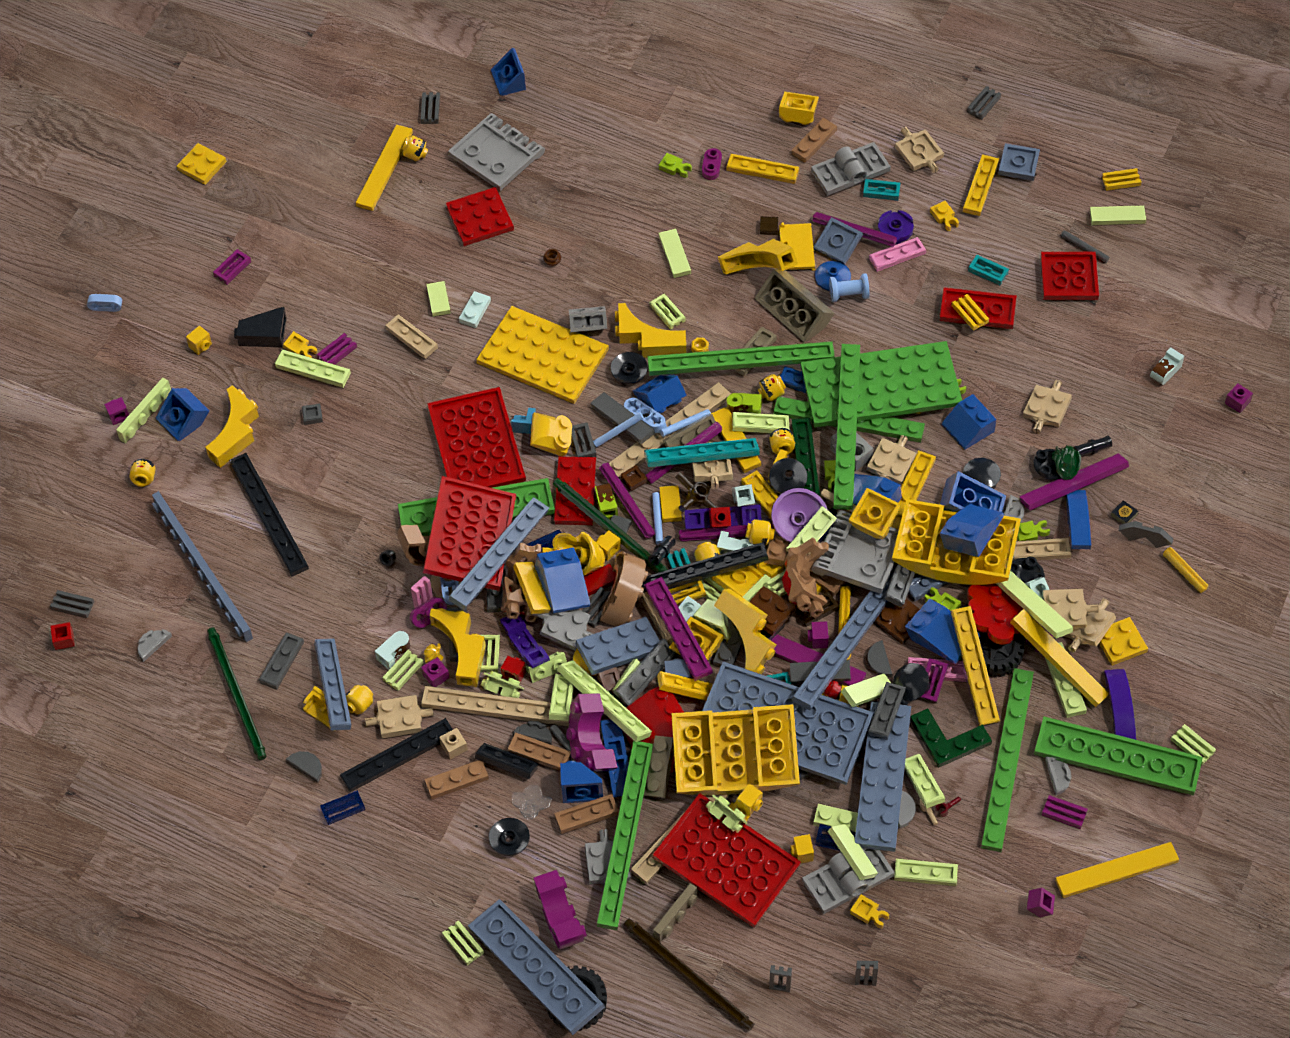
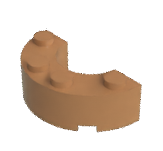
M418 525L400 526L397 537L406 558L414 565L424 566L430 536H422Z
M623 551L616 555L613 567L616 577L610 595L604 603L600 621L615 627L631 621L632 610L637 598L640 599L643 594L644 588L641 586L648 575V571H645V560Z

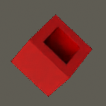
M730 507L709 508L710 527L731 526ZM720 513L724 515V519L722 521L718 519V515Z
M70 622L50 626L52 643L55 650L75 646L73 629Z
M507 655L501 666L502 678L507 680L512 678L521 683L526 673V664L518 657Z

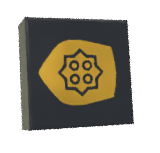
M1123 500L1111 512V516L1120 523L1125 524L1131 522L1138 515L1139 511Z

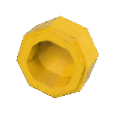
M697 337L692 341L691 351L693 353L709 351V342L705 338Z

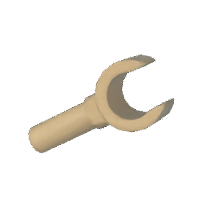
M920 799V809L923 812H927L933 825H937L938 822L933 814L932 807L926 809Z

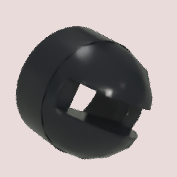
M389 549L383 551L379 556L380 562L385 566H391L397 558L396 553Z

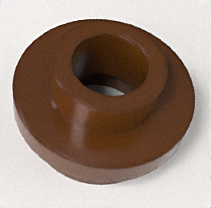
M548 249L543 256L545 264L555 266L561 262V254L556 249Z

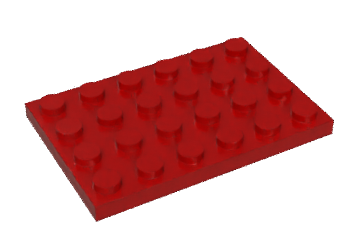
M500 387L427 403L446 477L490 488L526 481Z
M442 476L423 573L462 582L512 523L516 494ZM504 564L484 588L499 591Z
M699 793L654 852L652 858L755 928L801 865V861L743 822L740 824L742 829L738 833L736 831L732 832L730 828L722 823L726 815L724 814L719 820L709 813L706 805L711 800Z

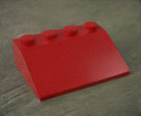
M659 686L648 691L626 707L652 731L650 737L640 740V742L653 745L655 736L673 737L672 713H684L674 694L660 690ZM622 730L626 741L632 749L634 740ZM673 756L671 772L675 771V756Z

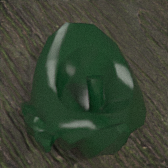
M1066 445L1061 449L1056 446L1052 460L1055 461L1057 473L1062 479L1071 480L1080 469L1081 455L1073 446Z

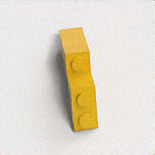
M775 239L759 246L747 242L718 256L724 274L757 267H769L784 271L798 264L793 247Z
M618 303V311H615V322H619V325L615 326L616 337L620 339V344L638 343V351H642L644 358H648V356L687 353L686 330L670 331L649 326L636 318L628 309L626 303Z
M233 385L226 389L231 403L229 419L221 433L205 447L208 458L220 468L254 442L253 429L249 424L259 417L257 404L253 400L247 399L241 389L237 390Z
M724 589L714 606L734 623L742 637L746 653L745 669L762 674L765 670L764 664L774 656V648L777 645L758 632V630H762L767 622L765 619L768 615L733 590Z
M443 608L431 609V625L443 631L451 639L458 652L457 685L477 687L486 648L485 637L479 634L469 635L471 626L469 613L464 611H447Z

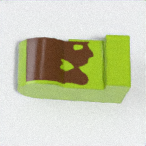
M732 393L727 397V407L731 414L733 412L761 414L762 394Z
M610 483L595 486L599 511L609 519H612L613 515L618 516V507L612 494ZM612 510H613V512L610 513V514H605V513H604V512L612 511Z

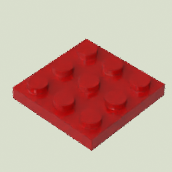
M496 187L446 203V208L463 246L514 230V225Z
M1041 252L1043 300H1099L1096 252Z

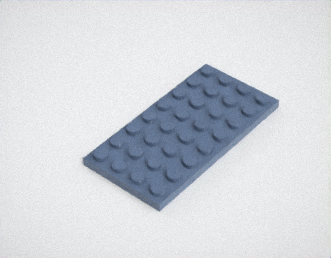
M722 662L702 711L712 710V713L753 710V707L793 704L799 769L847 785L874 712L856 706L852 707L850 704L823 695L819 697L811 710L793 702V696L800 687Z

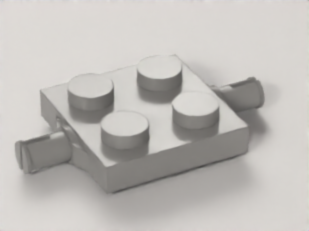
M551 609L549 613L533 614L543 619L540 635L574 651L577 648L575 645L577 639L593 634L586 631L591 615L579 609L553 613Z
M602 829L599 831V842L585 843L589 884L600 883L605 885L613 841L608 839V830L604 829L603 834ZM630 868L627 881H630L631 879Z

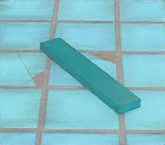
M756 438L644 450L648 467L758 456L760 454Z

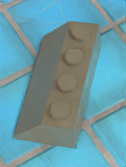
M773 269L755 297L760 304L803 342H807L822 331L835 314L786 270Z

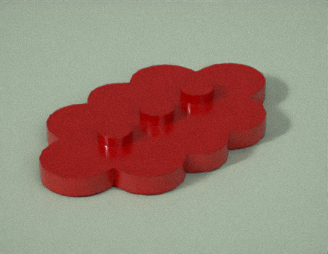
M996 583L971 585L967 593L968 606H971L976 629L980 632H987L989 639L997 644L1010 643L1013 640L1014 634H1020L1010 622L1023 608Z

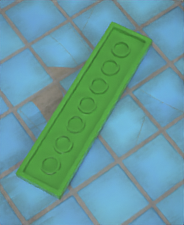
M548 478L493 487L494 489L516 494L512 520H515L533 497L549 507L545 515L555 514ZM437 497L398 504L401 526L418 525L422 536H429Z
M1043 717L1034 755L1053 757L1057 761L1193 796L1203 759L1201 756L1048 717Z

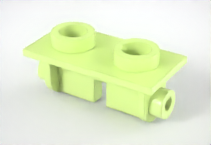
M556 651L549 656L550 661L535 668L526 666L532 683L558 673V666L567 662L565 653H558Z
M491 671L490 674L483 673L488 676L481 683L485 690L497 694L501 687V696L513 698L520 697L519 688L524 690L523 687L519 686L520 682L509 678L506 681L501 679V674Z
M712 795L716 800L708 802L706 805L708 812L719 820L725 814L726 817L722 823L730 828L732 832L736 831L738 833L742 829L740 824L742 822L747 824L744 820L746 815L737 808L734 811L729 808L730 802L721 795L719 798Z

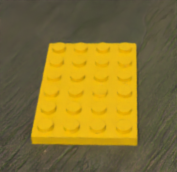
M511 306L476 360L479 365L575 404L608 352L609 345L580 333L571 332L568 328Z

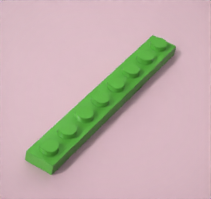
M785 397L777 398L774 415H789L790 419L811 418V423H813L809 402ZM883 417L857 421L856 431L900 439L901 435H904V438L906 436L908 441L921 443L925 423Z

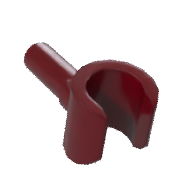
M958 796L949 803L945 804L943 802L936 805V811L944 808L945 811L941 812L940 816H947L948 810L960 802L961 798Z

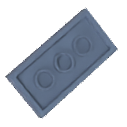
M647 617L577 639L575 645L589 671L594 675L630 663L633 659L645 658L660 640Z

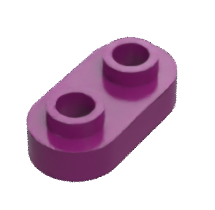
M711 148L704 154L702 176L707 180H715L719 177L722 163V153L720 150Z
M438 597L429 599L412 610L410 613L411 623L419 628L426 627L431 623L430 611L433 609V605L437 604V609L443 608L447 610L446 602ZM418 614H421L420 620H417Z

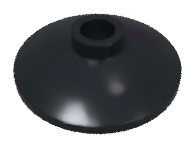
M635 352L621 353L611 363L612 375L622 383H636L642 380L648 371V364L645 358Z
M784 458L775 462L771 467L769 481L771 486L782 494L790 489L804 488L807 482V471L799 461L792 458ZM786 472H791V473H792V476H791V477H787V476L785 475V473H786Z
M504 818L497 821L489 832L491 847L495 852L504 856H513L521 853L527 847L530 840L528 827L524 822L516 818ZM508 838H513V841L507 842L506 840Z

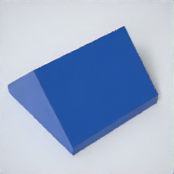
M511 48L491 69L498 91L502 96L526 90L525 73L515 48Z

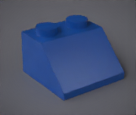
M671 374L659 375L633 390L634 395L659 414L666 411V407L669 405L678 404L682 401L681 398L687 396L678 376Z
M172 388L156 419L178 441H181L203 424L210 410L187 388Z
M972 394L953 408L942 422V425L962 448L966 450L995 432L996 418Z
M567 761L560 763L563 803L589 802L603 797L602 779L581 762Z

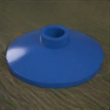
M828 261L822 263L816 269L815 281L822 289L830 291V277H835L837 282L850 281L851 272L841 262Z

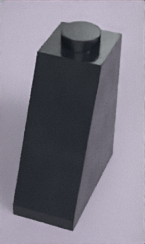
M279 307L239 320L238 327L234 329V338L237 339L238 345L282 348L287 321L285 307Z

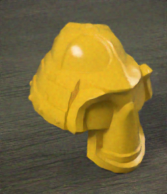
M582 531L578 536L574 537L569 533H559L553 538L554 551L574 547L581 563L583 575L593 573L605 565L603 549L599 547L589 534Z

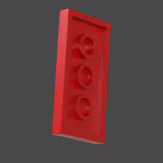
M943 288L939 321L967 324L952 307V302H957L959 298H964V295L968 294L989 318V322L983 326L1013 329L1017 295ZM960 305L961 308L968 314L965 308L962 305Z
M558 456L557 478L562 482H566L594 506L596 457ZM556 488L555 525H593V520Z

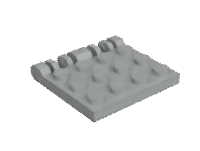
M491 113L448 151V156L501 191L535 159H539L544 154L545 148L539 144L537 145L535 141L528 144L529 137L524 136L523 133L514 127L511 128L509 124L502 127L504 121Z
M838 511L837 519L833 523L834 527L830 528L829 534H827L824 542L828 543L829 549L814 562L812 571L821 576L828 575L882 594L895 564L892 556L899 530L890 527L889 533L884 539H876L856 529L849 523L851 513Z

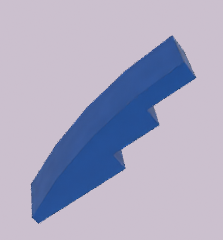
M1076 490L1066 495L1071 549H1091V531L1086 490Z
M611 719L602 720L600 724L605 749L614 750L618 767L613 771H609L613 797L623 796L629 766L622 729Z

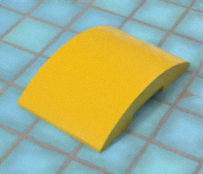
M906 499L892 556L894 562L917 574L950 583L984 585L1009 580L1021 522L1020 518L1004 516L981 555L976 557L944 549L940 532L948 519L957 512L945 511L944 505Z
M793 704L753 707V710L712 713L711 710L672 713L677 794L729 795L741 794L748 784H751L761 792L800 785Z

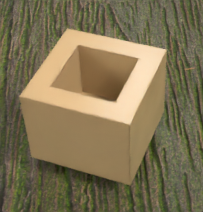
M457 728L439 737L441 746L450 760L468 751L467 743Z

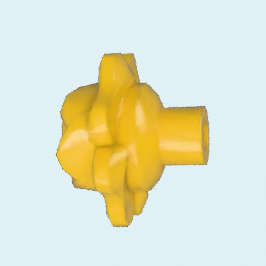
M440 643L427 646L423 653L425 663L437 657L440 661L443 660L444 657L440 654Z

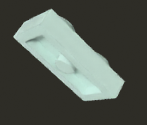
M474 291L459 317V323L476 328L491 302V297Z

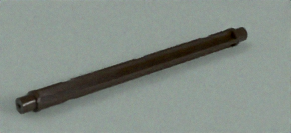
M630 918L624 922L623 925L630 933L636 936L728 1014L740 1027H744L748 1031L754 1027L755 1024L747 1015L742 1013L658 942L637 922L632 921Z

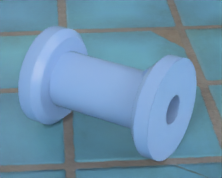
M867 273L862 274L860 280L837 282L835 277L829 278L832 303L837 302L840 296L862 294L864 299H869L870 292Z

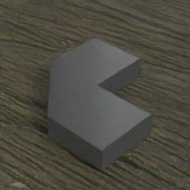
M1137 521L1119 526L1118 531L1129 541L1145 537L1156 548L1173 543V538L1161 527L1154 526V528L1142 526L1143 523Z

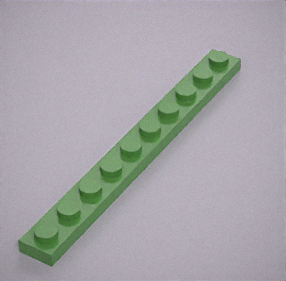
M833 342L648 356L649 376L801 364V362L834 358L835 355Z
M842 344L833 509L853 510L860 345Z
M1014 668L982 840V849L1002 852L1034 675L1032 671Z
M633 741L597 927L616 931L618 929L652 755L653 744Z

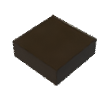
M761 216L760 234L778 235V217Z

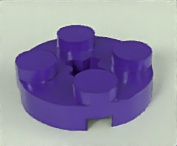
M890 210L880 216L878 231L897 237L895 245L906 241L912 236L914 224L912 217L902 210H898V212ZM892 225H899V228H893Z

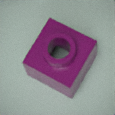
M1237 383L1227 394L1225 404L1241 413L1251 402L1253 393Z
M122 397L104 404L113 425L123 422L129 416Z
M827 621L811 623V630H808V642L812 641V649L828 648Z
M438 657L421 667L422 675L432 687H437L450 679L449 671Z
M1042 887L1029 890L1027 910L1040 918L1053 915L1055 895Z

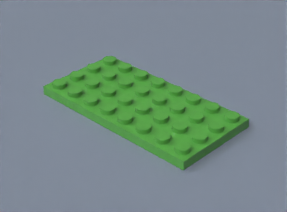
M947 341L860 353L857 421L951 408L962 401ZM841 356L805 361L800 364L814 428L838 424Z

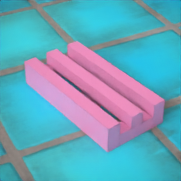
M426 576L422 577L411 587L414 608L433 598L431 583Z

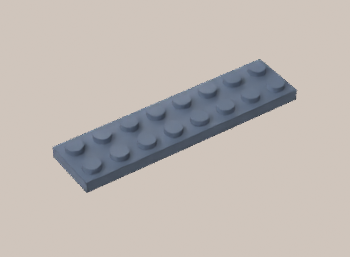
M871 701L870 711L874 712L875 715L879 702ZM900 705L888 740L871 736L867 733L855 843L859 844L861 848L892 852L896 850L911 706Z
M500 899L468 925L476 937L572 1036L605 1008L604 1004Z

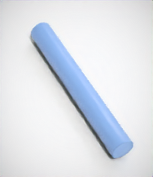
M706 409L661 429L660 434L662 437L671 434L709 413L711 414L709 409Z
M640 412L594 440V445L599 447L644 419L643 415Z
M654 492L652 493L655 540L656 544H659L663 541L660 494Z

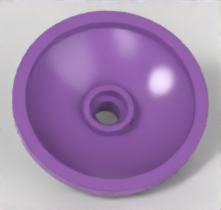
M804 488L790 489L782 493L772 507L771 520L773 527L782 539L791 543L822 506L827 509V506L821 497L813 491ZM798 517L801 522L797 523L794 518Z

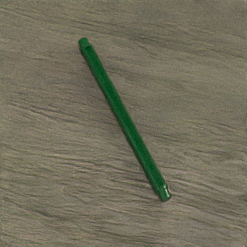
M559 478L553 482V485L561 494L573 502L605 531L609 530L619 537L620 543L636 557L645 560V564L655 573L667 570V567L661 562L658 566L652 565L655 560L650 564L648 558L651 554L566 482H562Z
M211 627L207 630L208 640L212 644L254 749L253 752L257 755L258 760H264L267 757L265 747L260 740L221 643L220 635L214 627Z

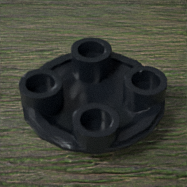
M1055 449L1038 450L1033 460L1036 472L1046 479H1060L1055 461L1052 460Z
M983 457L970 460L963 470V474L993 489L996 488L1001 477L998 465L991 459Z
M1029 556L1012 561L1010 571L1024 583L1040 577L1045 578L1044 570L1036 558Z
M918 663L903 665L896 672L893 679V684L906 687L902 699L907 702L919 699L930 689L928 672Z

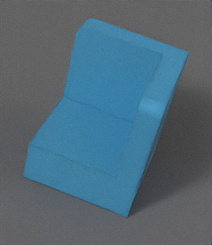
M528 408L527 416L514 415V419H511L513 433L531 434L532 414L536 413V408Z

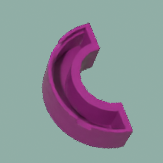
M600 693L578 694L574 702L570 704L569 728L566 732L567 739L570 740L572 759H575L576 762H581L592 772L613 771L618 768L614 750L605 749L600 739V720L604 713Z
M554 870L533 877L538 898L541 899L546 922L557 948L561 950L584 942V937H587L584 925H581L579 920L574 918L576 916L572 904L569 905L564 890L567 888L564 876L560 877L558 871Z

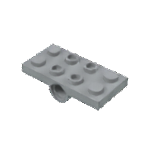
M875 142L851 150L850 147H843L836 152L834 158L811 166V172L827 196L864 182L865 179H871L887 173L891 169V166Z
M862 848L878 872L874 878L860 880L842 852L832 857L829 864L802 878V882L823 914L894 877L895 872L880 850Z

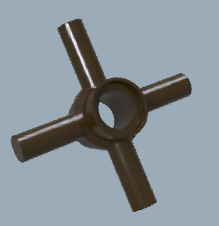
M681 472L675 476L689 490L686 496L687 500L679 506L680 511L684 512L690 506L698 507L701 504L706 508H717L708 499L711 481L706 483L697 482L693 485Z

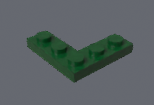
M928 708L910 716V721L938 768L992 744V739L983 725L947 740Z

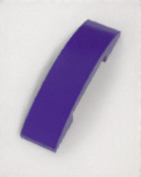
M761 506L730 507L731 526L747 525L754 519L762 520ZM709 508L684 510L685 529L711 528ZM720 513L718 515V519L722 521L724 519V515Z
M520 615L516 619H509L507 616L500 619L513 646L529 667L535 668L550 661L542 646L539 647L526 628V624Z
M1124 669L1104 670L1114 720V734L1136 740L1133 703L1126 672Z

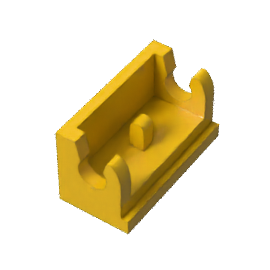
M314 686L313 690L303 701L306 704L303 711L330 728L324 692Z

